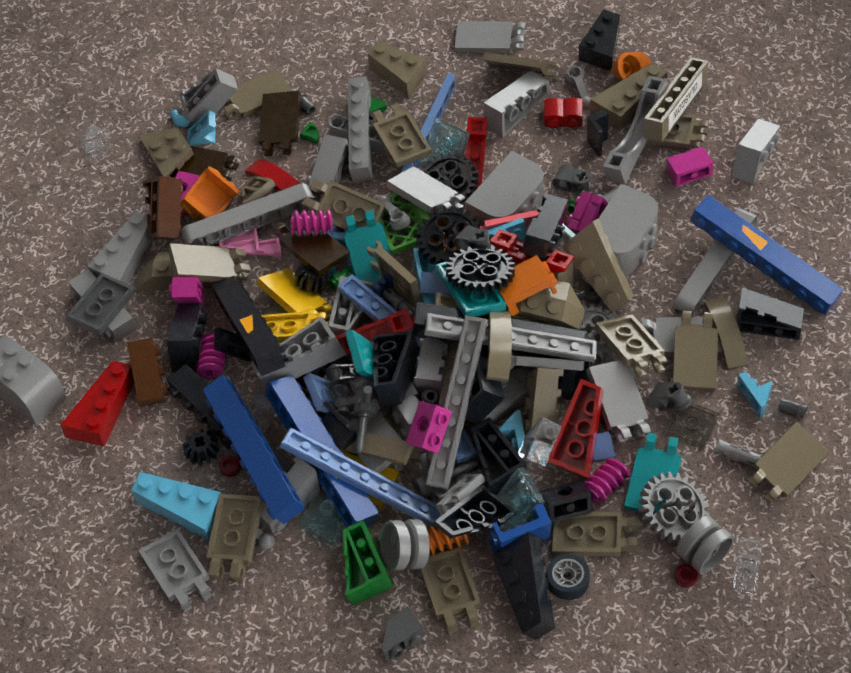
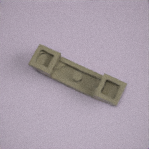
M723 297L704 301L706 312L713 313L712 322L714 328L718 329V339L727 370L748 366L742 336L726 299Z
M508 310L489 312L487 322L489 323V348L486 362V379L508 382L512 350L511 314Z

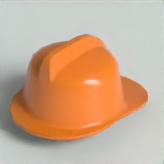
M625 52L616 59L610 72H614L616 78L622 81L650 65L651 61L642 52Z

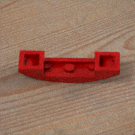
M468 117L465 156L467 159H471L477 169L479 184L476 187L478 188L483 180L487 117Z
M258 159L245 170L252 177L256 175L272 179L276 184L274 189L277 191L301 184L288 172L266 160Z
M499 229L490 240V243L493 244L497 251L503 249V254L509 253V257H512L513 261L518 264L534 257L522 253L523 243L517 242L518 235ZM555 249L552 254L549 253L546 260L539 259L541 262L546 261L550 272L559 273L566 271L574 260V256Z
M406 308L388 315L386 318L357 328L354 331L374 344L373 335L412 330V320ZM345 332L336 335L335 337L347 355L351 354Z

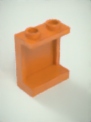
M209 166L182 198V209L196 221H200L222 213L231 200L239 193V190L232 182L227 181L221 176L218 170Z
M536 255L516 265L515 277H512L513 281L508 282V287L502 286L501 291L497 290L506 303L511 316L520 313L516 303L548 287L553 294H556L555 285L558 283L554 274L550 273L546 261L541 262Z

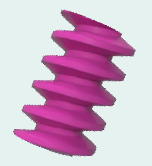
M295 210L293 216H291L292 236H294L295 230H297L299 236H302L303 230L306 231L307 236H310L311 230L314 231L315 236H318L320 230H322L324 236H326L328 230H330L332 235V215L330 210L326 211L325 216L322 210L318 211L317 216H315L313 210L310 211L309 216H307L305 210L302 211L301 216Z
M207 333L202 337L197 374L205 380H212L223 374L226 355L214 350V334Z
M609 458L583 484L591 492L592 503L600 506V500L606 501V494L612 495V489H618V483L623 484L625 481L624 477L629 478L631 474L620 461Z

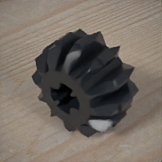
M303 263L298 266L294 274L295 285L299 287V290H305L307 293H322L329 282L328 271L318 276Z
M201 428L199 433L193 431L192 436H186V442L183 443L184 455L192 464L198 462L202 466L203 461L210 464V458L217 459V453L220 452L219 441L210 430L205 433Z

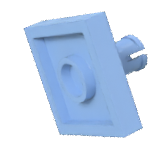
M310 372L307 373L303 379L312 398V408L316 414L319 411L327 414L329 411L323 403L327 401L335 408L336 399L342 396L340 392L331 391L329 387L330 381Z

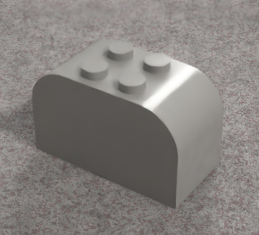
M511 151L465 201L466 211L470 212V217L475 215L476 221L480 222V226H484V221L537 210L543 200V171L541 167L535 162Z
M621 184L599 219L602 223L605 235L607 234L610 241L609 244L612 251L616 254L621 271L624 272L625 276H628L637 269L640 262H645L648 249L653 248L656 243L658 204L650 195Z
M6 335L0 338V399L34 425L38 426L67 399L61 382L43 361Z

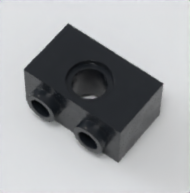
M581 481L539 491L540 504H543L551 522L592 512L591 492Z

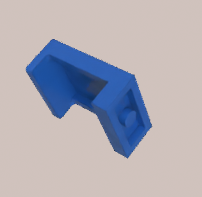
M543 504L534 506L533 521L506 532L500 531L497 522L492 523V529L489 532L491 538L489 545L492 552L495 553L527 532L541 538L542 542L550 540L552 522Z

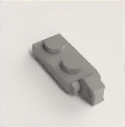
M483 474L465 475L440 497L441 501L436 504L440 516L476 490L485 481Z

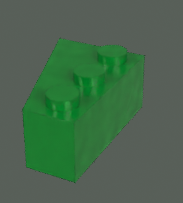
M364 520L343 529L346 567L344 569L346 577L345 593L350 603L355 605L394 587L372 534Z

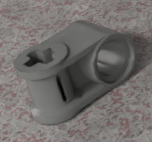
M562 165L552 180L553 186L556 189L561 188L562 191L579 195L581 191L591 192V185L589 184L591 176L585 170Z
M468 225L453 240L454 246L459 251L460 249L467 251V247L475 249L476 245L479 248L487 245V249L493 247V244L489 241L490 234L488 230Z
M333 364L325 371L327 378L330 380L329 387L331 391L337 393L344 391L356 392L357 388L365 386L367 380L356 373L354 364Z
M657 382L648 399V404L652 408L654 406L659 408L660 411H681L690 406L692 398L684 392L683 385L680 382Z

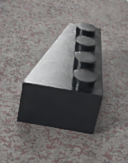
M412 331L373 335V351L375 356L373 358L375 365L374 387L381 406H396L403 403L419 354L415 336L411 335Z
M527 532L493 553L492 558L522 634L538 639L555 629L551 599L548 598L547 592L549 584L544 572V566L546 565L545 558L541 552V547H543L542 539Z

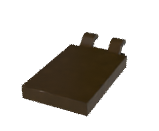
M299 90L263 94L259 143L262 146V151H265V156H273L274 144H280V149H283L284 155L291 154L292 143L298 142L301 93Z
M190 146L194 153L193 156L184 163L180 170L175 169L170 174V177H176L178 171L200 176L210 166L218 170L221 176L231 182L232 178L228 177L230 171L224 168L237 170L239 163H235L237 156H228L226 152Z
M283 222L275 225V228L278 229L275 235L279 238V244L318 276H321L350 257L348 249L329 234L324 236L322 230L319 231L318 236H315L313 230H311L310 236H307L305 230H303L302 236H299L297 230H295L294 236H292V228L288 230Z

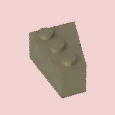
M378 41L368 52L370 69L384 80H388L393 84V87L402 91L407 98L411 96L427 74L425 58Z
M536 368L526 376L525 389H528V397H525L524 410H527V419H524L523 423L526 438H556L559 419L557 401L558 397H561L562 391L558 389L559 376H563L564 369Z

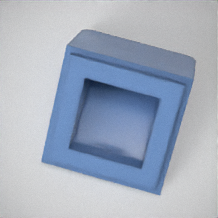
M603 432L597 434L593 461L597 462L615 458L610 433Z

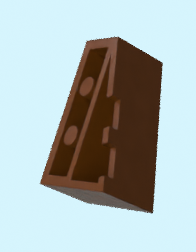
M159 176L144 180L143 187H147L148 197H145V204H149L150 214H147L149 238L179 239L182 230L180 224V215L182 214L181 195L183 193L181 179Z
M153 338L128 342L137 400L140 407L166 402L165 396L168 395L166 383H163L162 376L165 373L163 364L159 361V356H161L159 344H155Z

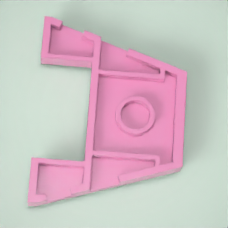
M257 228L219 242L220 247H227L230 251L238 248L244 249L245 253L249 255L282 257L279 238L258 241Z

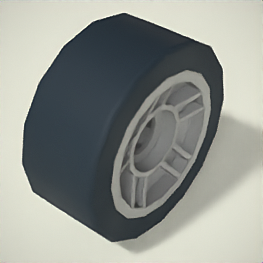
M564 554L552 559L547 567L548 589L554 596L560 599L573 600L579 598L589 588L590 571L588 565L577 555ZM568 575H571V579H569V580L565 579V577H568Z

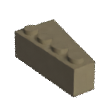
M651 63L591 98L590 114L592 115L605 109L608 113V125L621 131L635 117L641 90L648 76L667 79V71Z
M598 218L561 247L567 254L574 256V264L613 313L633 298L634 294L624 272L621 271L616 254L613 253L609 244L610 241L607 234L605 235L601 226L602 223Z

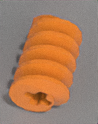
M429 526V551L432 555H435L437 547L441 553L444 552V545H447L452 550L453 543H456L458 548H460L462 540L465 541L467 546L469 545L467 534L450 538L439 528L436 531L433 526Z

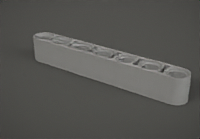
M298 184L189 224L182 228L181 235L186 245L210 246L291 216L295 210L298 213L307 210L302 207L305 197L316 200L307 184Z
M737 208L734 213L755 226L758 216ZM715 240L678 294L673 308L680 312L691 311V317H694L693 313L698 311L705 301L703 298L709 295L714 287V282L717 283L724 272L722 270L727 268L733 259L732 255L736 253L730 251L718 240Z

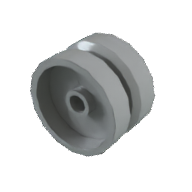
M709 515L704 516L695 522L684 534L676 548V553L686 562L692 561L691 566L701 575H705L726 557L735 538L727 530H719V524Z
M408 519L404 522L401 520L385 522L380 535V550L386 568L390 571H400L405 568L409 570L424 568L429 557L430 543L423 521Z

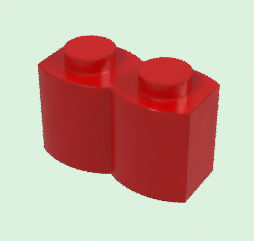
M549 98L544 100V126L550 128L562 126L575 128L583 126V100L581 98H566L564 100Z

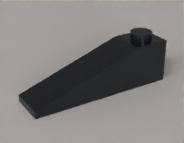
M481 485L435 520L433 524L448 537L455 538L492 528V523L497 522L498 526L503 525L514 517L517 512L484 485Z

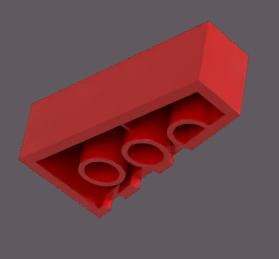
M112 360L60 424L66 438L105 447L134 384L131 364Z
M580 379L546 459L551 464L587 479L591 476L604 393L600 386Z

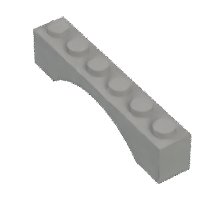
M367 76L348 79L349 171L353 183L372 181L369 139L371 90Z
M648 76L641 90L638 108L628 133L623 141L610 151L603 165L608 181L626 184L648 140L644 138V118L667 89V79Z

